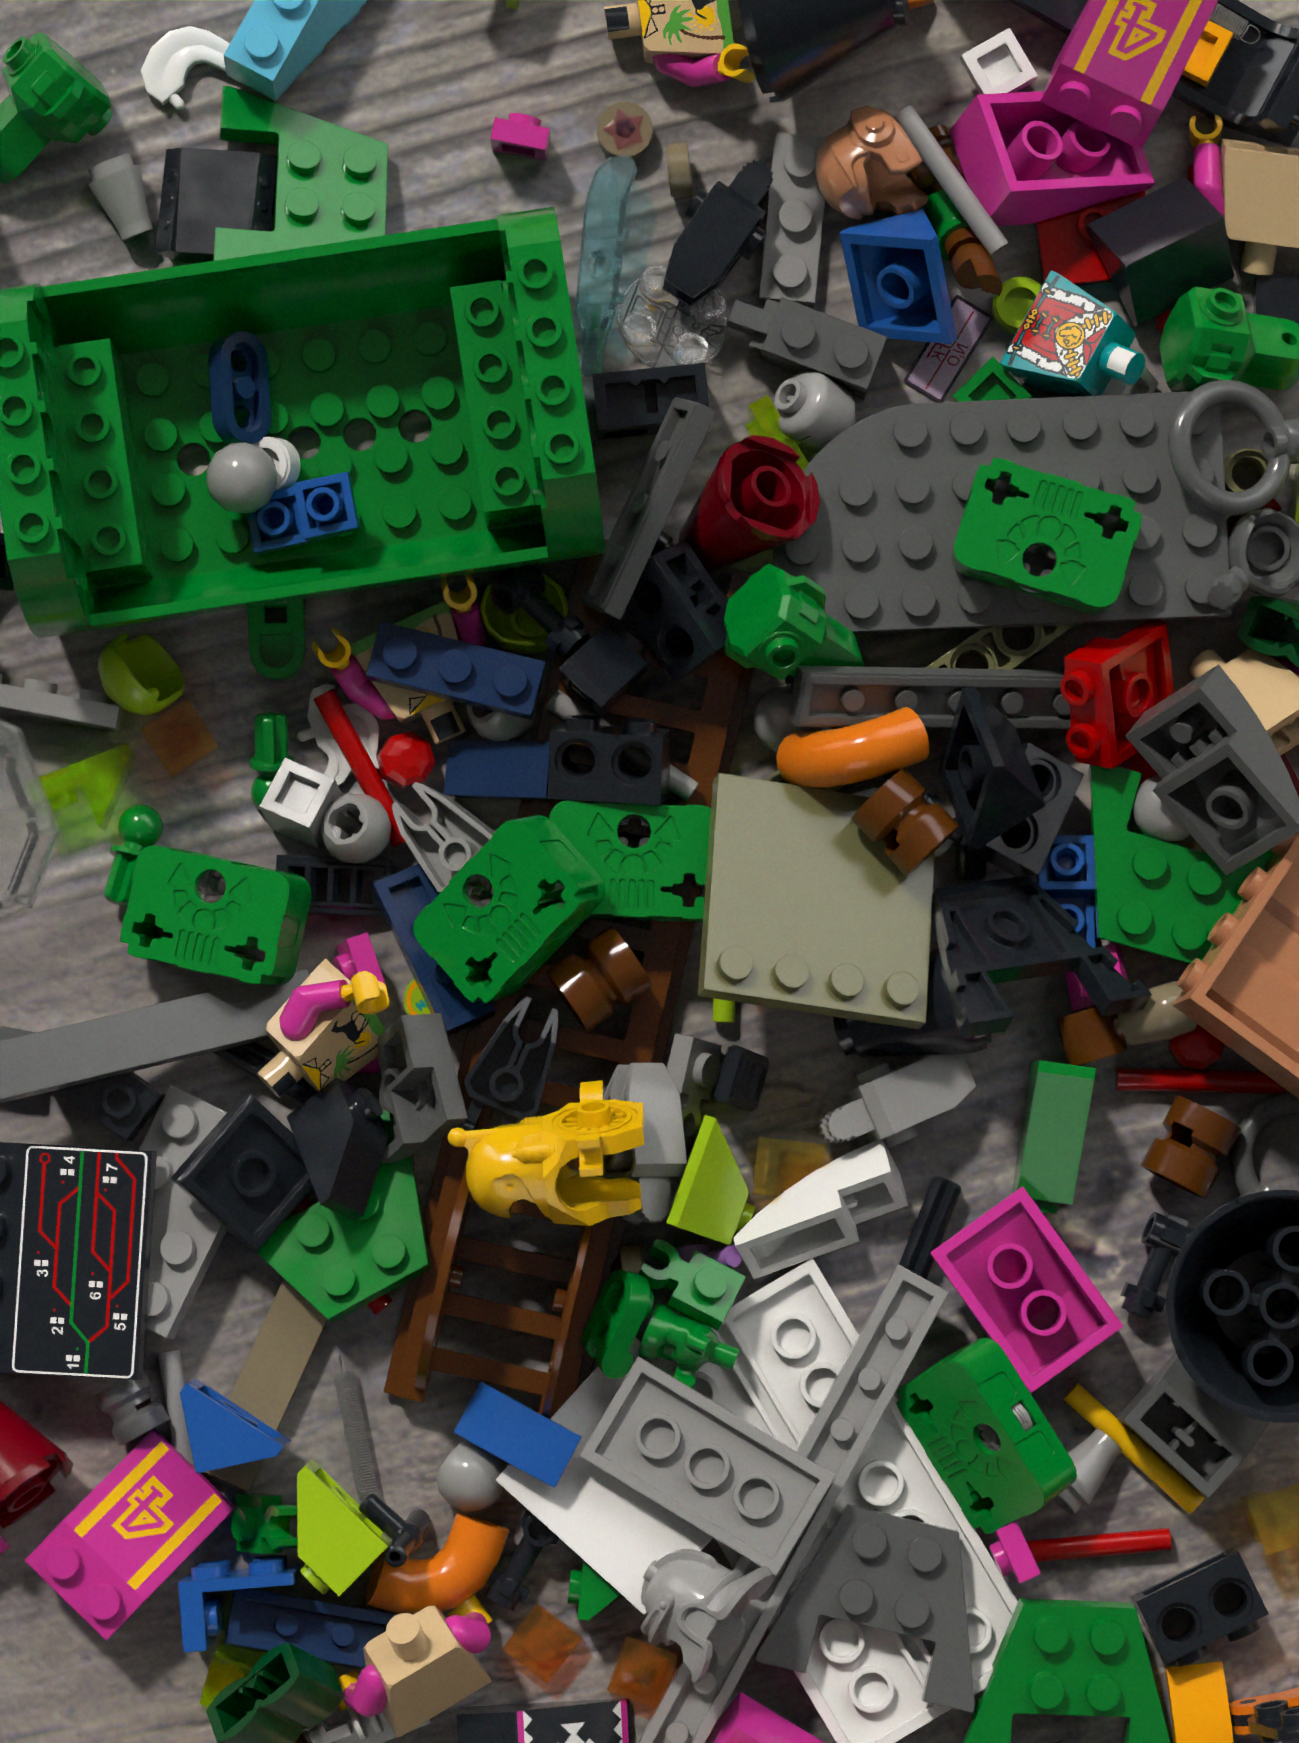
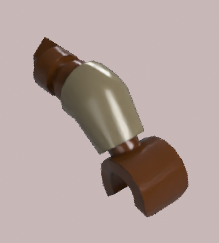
M1178 981L1150 988L1149 991L1152 996L1143 1010L1102 1016L1097 1007H1093L1058 1018L1057 1027L1070 1065L1079 1066L1121 1053L1128 1048L1126 1040L1130 1045L1134 1046L1168 1040L1192 1032L1196 1028L1197 1023L1172 1006L1182 991L1177 986Z

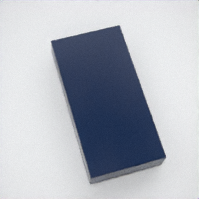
M449 739L444 795L451 798L554 801V799H548L549 742Z

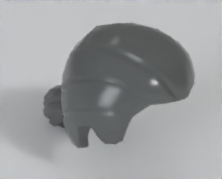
M1260 508L1247 513L1239 519L1228 536L1229 571L1212 582L1207 600L1210 605L1223 610L1237 604L1242 592L1245 590L1258 595L1274 597L1284 595L1290 589L1298 586L1299 524L1291 517L1271 508Z

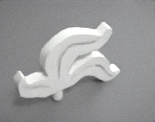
M327 683L312 690L307 714L311 727L299 731L297 739L304 742L315 737L318 747L329 758L324 774L334 778L338 786L346 781L352 770L338 744L333 739L332 733L313 700L317 696L335 689V686ZM356 703L343 705L376 769H379L376 758L379 745V725L376 718Z

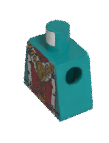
M1051 270L1000 364L1021 384L1027 387L1072 397L1099 396L1103 394L1111 378L1128 385L1136 383L1143 373L1145 356L1138 351L1130 349L1135 339V331L1115 311Z

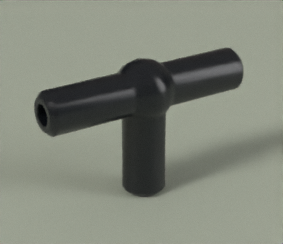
M374 1493L369 1494L359 1506V1511L392 1539L384 1554L385 1561L390 1566H402L411 1553L420 1549L423 1544V1534L430 1524L429 1515L425 1511L414 1510L404 1520Z

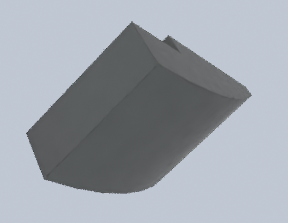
M1219 664L1145 711L1125 737L1162 778L1153 789V792L1225 875L1230 874L1299 832V797L1288 770L1258 716Z

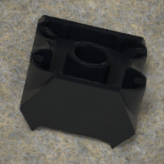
M182 147L166 149L155 253L184 263L213 261L216 227L272 231L270 226L273 196L276 192L277 156L259 152Z

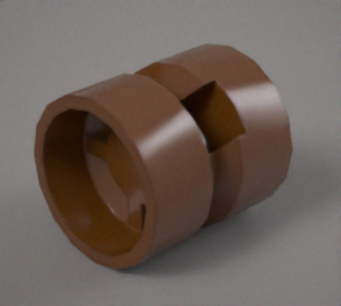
M902 768L855 812L851 820L872 842L883 840L887 844L885 855L907 877L925 862L960 825L939 803L927 804L924 801L926 790L905 768Z
M612 926L599 933L585 945L586 956L584 958L571 953L545 971L566 1006L587 1032L613 1014L614 1000L619 999L628 1003L653 986L636 956Z
M1176 1095L1162 1122L1167 1131L1165 1137L1154 1138L1140 1166L1161 1179L1197 1197L1206 1199L1220 1173L1215 1164L1217 1158L1229 1156L1242 1128L1221 1115L1189 1099Z

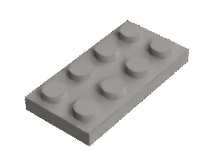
M170 1085L139 1150L157 1151L146 1328L165 1338L174 1340L227 1230L183 1191L171 1177L227 1112Z
M637 1357L579 1455L759 1566H767L771 1573L776 1576L836 1477L830 1471L641 1357Z

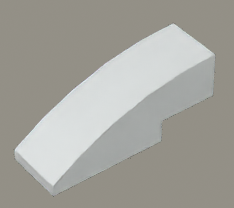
M880 1139L853 1150L815 1170L785 1190L757 1213L733 1237L735 1247L753 1279L859 1242L856 1224L908 1206L900 1172L884 1140Z

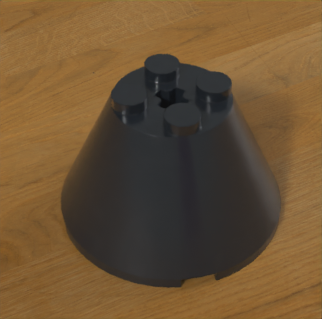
M739 0L745 40L757 83L762 94H775V96L769 97L770 103L786 101L901 26L909 25L907 0Z
M1268 1190L1247 1194L1224 1204L1209 1214L1195 1227L1179 1250L1171 1269L1166 1292V1316L1170 1338L1180 1362L1192 1380L1207 1395L1224 1407L1243 1416L1267 1422H1299V1191ZM1273 1292L1274 1298L1282 1300V1306L1280 1311L1272 1310L1267 1314L1266 1301Z

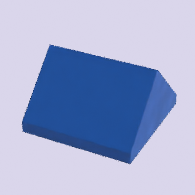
M923 209L845 228L839 233L858 326L884 335L889 339L952 344L957 340L938 237Z
M197 1378L187 1382L180 1391L196 1474L276 1457L286 1450L291 1442L289 1438Z

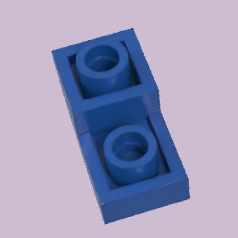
M349 472L293 483V487L274 491L269 503L254 513H247L254 553L259 555L316 542L360 529Z
M1093 835L1056 836L1039 875H1036V883L1079 923L1075 932L1092 948H1095Z
M480 1381L454 1430V1433L554 1488L582 1438L581 1435L543 1416L532 1410L531 1407Z

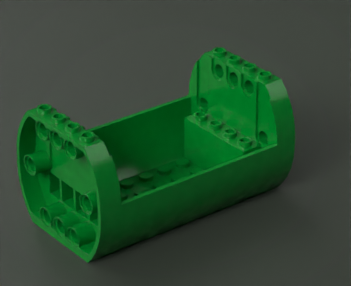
M548 207L497 215V219L41 286L37 283L0 289V512L8 565L22 613L31 632L37 638H45L605 554V540L596 471L555 208ZM246 331L261 341L268 360L271 425L265 437L281 438L290 442L291 437L299 430L308 429L316 432L321 439L320 449L313 457L300 459V474L296 482L349 472L360 529L316 542L259 555L254 553L247 513L226 511L211 498L206 484L207 469L202 474L196 476L187 475L180 470L179 457L186 448L190 446L203 447L208 451L211 463L215 453L229 445L218 436L212 422L208 357L210 348L216 339L230 333ZM231 358V368L234 370V362ZM234 413L236 423H238L237 416ZM411 413H421L427 416L432 423L429 436L420 442L405 440L399 432L400 423L404 417ZM357 421L368 422L376 430V439L373 445L363 451L349 448L344 441L346 429Z

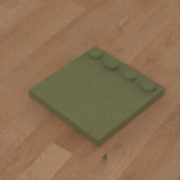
M718 773L712 784L698 996L920 1029L926 1023L935 852L906 877L885 855L887 844L883 840L872 842L851 820L855 812L870 797Z

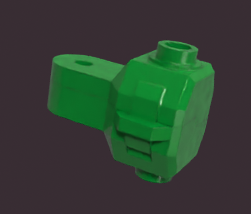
M35 33L30 39L21 36L7 49L3 57V63L6 66L2 69L9 95L0 104L1 184H7L18 177L51 140L77 144L86 133L90 136L100 133L109 123L113 114L112 109H110V97L102 83L84 65L44 33Z
M1194 287L1179 297L1165 323L1159 344L1165 379L1169 389L1176 392H1189L1203 384L1218 380H1234L1251 386L1274 390H1288L1297 384L1299 380L1298 323L1283 318L1247 313L1242 294L1234 293L1225 288L1207 289Z
M767 564L758 572L752 574L747 582L728 599L724 616L726 631L725 651L728 657L745 668H759L782 681L789 674L795 678L796 667L798 666L865 667L854 633L825 613L826 593L824 588L805 575L791 576L784 570Z

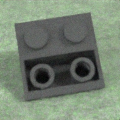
M1176 1352L1117 1416L1192 1487L1207 1498L1217 1490L1247 1457L1270 1423L1243 1416L1212 1399L1192 1380Z

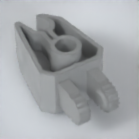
M415 782L412 787L431 809L432 816L429 822L432 825H424L405 805L398 802L392 805L393 815L401 836L436 890L441 893L466 862L473 858L491 839L495 831L455 800L435 789Z
M932 1055L894 1072H891L886 1062L856 1075L860 1086L848 1091L852 1102L834 1109L833 1113L829 1111L827 1115H823V1119L819 1121V1135L823 1136V1140L826 1139L828 1143L833 1142L835 1145L838 1142L843 1143L844 1140L849 1141L866 1133L870 1143L883 1139L887 1148L918 1136L914 1125L955 1108L976 1087L964 1056Z
M664 1063L617 1065L603 1099L641 1102L644 1104L645 1144L620 1153L603 1155V1176L607 1179L630 1178L641 1185L642 1209L630 1215L622 1216V1220H626L627 1224L639 1225L646 1222H662V1219L667 1218L666 1214L670 1212L668 1210L669 1206H671L668 1204V1200L671 1199L670 1178L682 1177L687 1165L680 1093Z

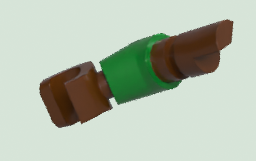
M935 125L928 128L961 176L965 177L949 129L945 125ZM922 160L921 165L910 172L915 185L923 192L930 190L931 195L928 196L929 200L925 206L929 221L938 237L941 256L951 263L954 276L960 286L967 289L981 287L982 291L1000 296L1002 282L992 256L988 254Z

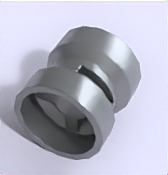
M144 1370L142 1380L123 1379L93 1396L100 1411L110 1415L114 1423L112 1433L119 1446L170 1419L163 1405L153 1401L149 1393L151 1383Z

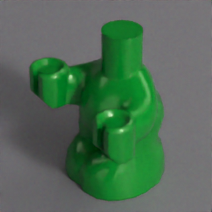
M658 1302L645 1331L637 1356L649 1360L661 1357L677 1363L674 1378L693 1389L696 1383L694 1376L701 1366L710 1362L732 1371L740 1349L720 1342L716 1333L707 1325L692 1317L681 1316L670 1306Z

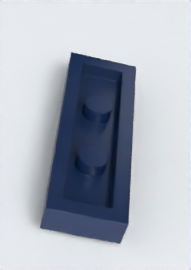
M380 621L366 677L370 681L532 720L546 670V662Z
M414 865L374 882L372 891L430 1013H441L447 1036L494 1017L496 1010L493 1003H484L482 1000L472 1003L468 1000L435 959L431 958L414 936L413 926L418 914L440 894L421 865Z
M255 1589L233 1590L223 1646L267 1653L278 1645L290 1643L332 1665L362 1670L366 1667L364 1646L370 1640L384 1633L388 1622L395 1615Z

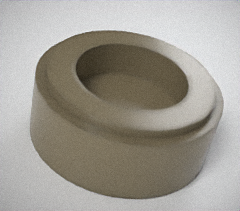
M670 143L668 147H665L671 197H674V200L693 198L688 143Z

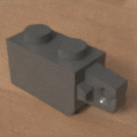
M781 297L780 303L767 299L763 309L735 300L727 320L728 327L752 336L749 348L761 352L760 359L794 374L804 370L818 371L846 388L852 396L863 400L867 394L887 339L884 335Z

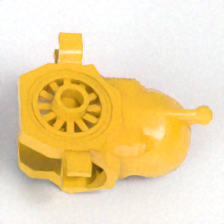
M603 1080L580 1082V1103H568L560 1110L545 1116L525 1117L518 1124L501 1125L492 1129L465 1131L462 1128L456 1127L448 1133L447 1139L449 1144L453 1147H466L468 1149V1159L466 1162L468 1189L479 1207L491 1214L510 1219L513 1217L512 1203L525 1199L535 1203L544 1216L552 1220L553 1224L592 1226L610 1217L630 1215L642 1209L641 1185L630 1178L607 1179L597 1177L602 1176L604 1172L603 1155L620 1153L645 1144L644 1104L616 1099L604 1100ZM578 1157L579 1172L570 1169L567 1165L570 1160Z

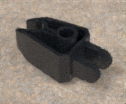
M753 160L751 163L747 162L746 166L742 167V170L739 171L729 187L718 181L709 193L703 189L697 193L683 216L689 223L674 243L663 282V290L687 306L692 307L717 291L741 256L748 261L753 257L767 235V232L760 228L766 212L761 209L763 201L766 200L769 193L768 189H770L773 182V172L770 171L771 167H768L766 162L762 163L761 160Z
M526 996L502 1021L464 1079L469 1097L473 1099L467 1111L468 1118L461 1124L460 1128L465 1131L476 1130L479 1125L478 1118L484 1104L505 1112L500 1126L515 1124L518 1118L523 1120L525 1117L538 1113L556 1045L558 1029L557 1009L552 1008L538 1040L534 1043L525 1044L516 1066H513L523 1044L518 1035V1029L532 998Z

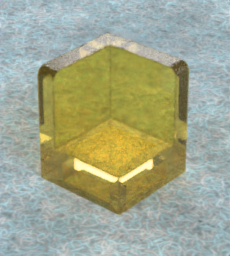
M758 1137L752 1194L781 1195L785 1190L815 1170L823 1167L827 1144Z
M1299 1482L1269 1493L1260 1490L1240 1497L1259 1552L1267 1556L1299 1545Z

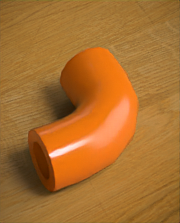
M904 707L883 716L843 728L824 731H794L787 735L779 745L776 755L777 768L781 776L792 785L821 788L851 784L879 777L926 760L929 754V740L924 724L919 716L911 708Z
M457 1512L444 1547L433 1557L423 1560L408 1558L402 1566L392 1567L385 1561L384 1554L386 1550L378 1556L368 1583L366 1604L392 1613H409L412 1615L427 1606L435 1605L441 1612L459 1607L486 1584L501 1557L510 1530L483 1518Z

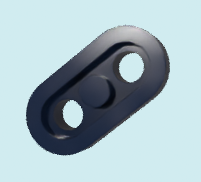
M238 331L223 335L214 341L208 357L213 426L218 436L227 444H253L261 441L267 435L271 425L267 354L261 341L249 332ZM231 358L234 362V370L231 368ZM234 413L237 416L238 423H236Z

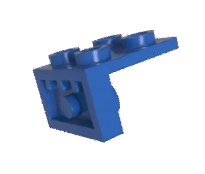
M287 1555L253 1558V1562L249 1563V1568L231 1570L230 1560L196 1563V1567L191 1568V1573H187L178 1582L183 1653L207 1651L216 1640L215 1636L220 1635V1630H224L222 1596H212L213 1591L294 1585L301 1577L300 1564L287 1565Z

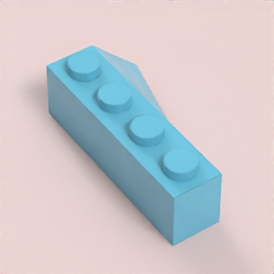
M254 0L223 55L226 75L276 101L325 50L324 46L343 26L346 28L360 13V8L368 0Z

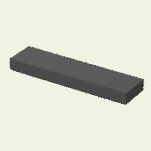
M678 397L672 400L605 546L606 553L601 555L581 598V604L621 620L716 411L698 402Z

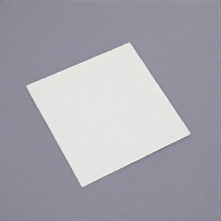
M636 1337L629 1349L633 1356V1364L637 1357H639L637 1355L641 1346V1342ZM659 1358L653 1360L644 1359L674 1377L675 1372ZM597 1367L551 1418V1420L582 1436L556 1487L554 1488L511 1464L498 1476L496 1481L645 1615L647 1612L641 1601V1593L644 1583L643 1576L649 1565L653 1561H658L676 1550L694 1549L702 1551L713 1537L579 1456L627 1376L626 1374L617 1379H610Z

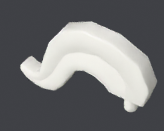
M192 26L169 31L150 48L141 68L147 94L162 105L169 101L175 109L182 110L185 107V103L178 93L185 88V81L189 70L196 64L205 63L226 72L223 55L230 43L210 31Z

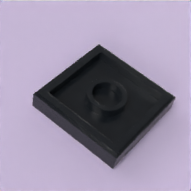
M246 1092L171 1177L183 1191L239 1243L254 1254L260 1250L313 1188L293 1133L252 1094Z

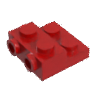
M1145 621L1116 640L1096 637L1064 657L1065 671L1064 677L1060 682V690L1064 699L1069 703L1071 716L1070 729L1066 734V743L1070 751L1075 755L1076 762L1113 769L1138 753L1137 749L1125 737L1145 711L1174 693L1167 622Z

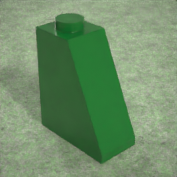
M1042 1060L1030 1062L1012 1193L1023 1186L1041 1212L1057 1214L1059 1203L1073 1205L1096 1068Z

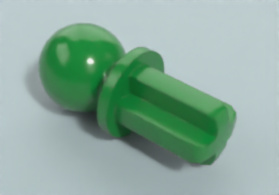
M275 711L259 713L254 718L255 756L249 762L250 768L261 771V773L252 783L251 798L254 805L260 811L259 806L284 758L295 762L294 757L288 755L287 717L285 714Z
M144 804L133 805L122 813L118 823V831L124 841V845H114L110 849V854L114 856V861L105 887L104 896L107 901L115 905L128 906L137 856L144 848L156 844L163 833V821L160 814L151 806Z

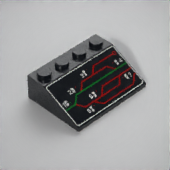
M0 1142V1373L142 1380L157 1151Z

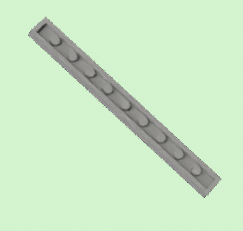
M897 1264L796 1452L836 1475L835 1479L777 1576L772 1574L773 1582L768 1590L761 1597L750 1600L743 1615L746 1621L744 1637L735 1654L723 1667L717 1664V1655L712 1648V1658L703 1679L698 1683L691 1681V1672L682 1660L638 1743L706 1742L946 1299L948 1291ZM740 1554L731 1571L739 1570L741 1575L744 1576L761 1566Z

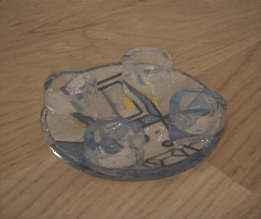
M663 266L648 268L640 278L631 283L620 300L617 311V324L623 342L636 358L652 368L705 363L706 365L718 354L726 338L727 317L725 309L727 303L725 296L717 289L711 296L689 307L662 289L667 268Z

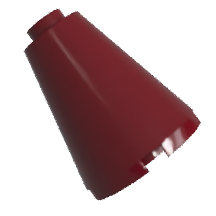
M759 435L745 437L742 441L727 448L720 457L680 530L679 542L686 539L706 571H715L793 541L802 536L816 521L820 507L818 484L812 473L806 477L803 470L796 463L801 457L793 448L772 437Z
M0 1400V1525L4 1529L32 1512L56 1491L50 1484V1481L59 1471L67 1479L72 1471L73 1462L62 1449Z

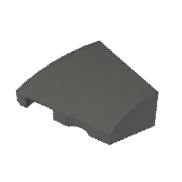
M441 1013L400 1016L378 1038V1064L381 1070L379 1103L383 1110L393 1114V1141L386 1145L382 1157L383 1163H395L425 1149L446 1136L451 1129L458 1127L468 1118Z

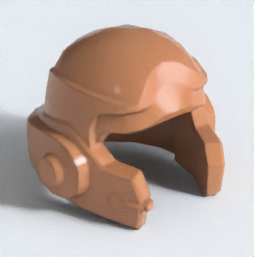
M868 105L851 111L850 120L847 125L828 135L819 146L815 166L819 189L828 204L845 217L859 221L862 220L863 216L873 215L874 209L884 212L892 210L896 214L901 215L917 211L926 205L929 200L927 194L906 176V173L921 165L922 159L901 125L891 114L883 109L878 110Z

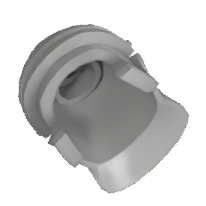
M680 1549L671 1552L658 1561H653L645 1571L641 1601L645 1606L647 1617L640 1629L644 1635L649 1636L648 1642L652 1646H656L661 1642L669 1646L677 1642L682 1649L683 1662L691 1672V1681L698 1683L703 1679L712 1658V1648L717 1655V1664L723 1667L739 1648L746 1626L743 1615L750 1600L761 1597L772 1584L773 1576L771 1571L765 1566L742 1576L739 1570H729L717 1563L714 1557L707 1553L694 1549Z

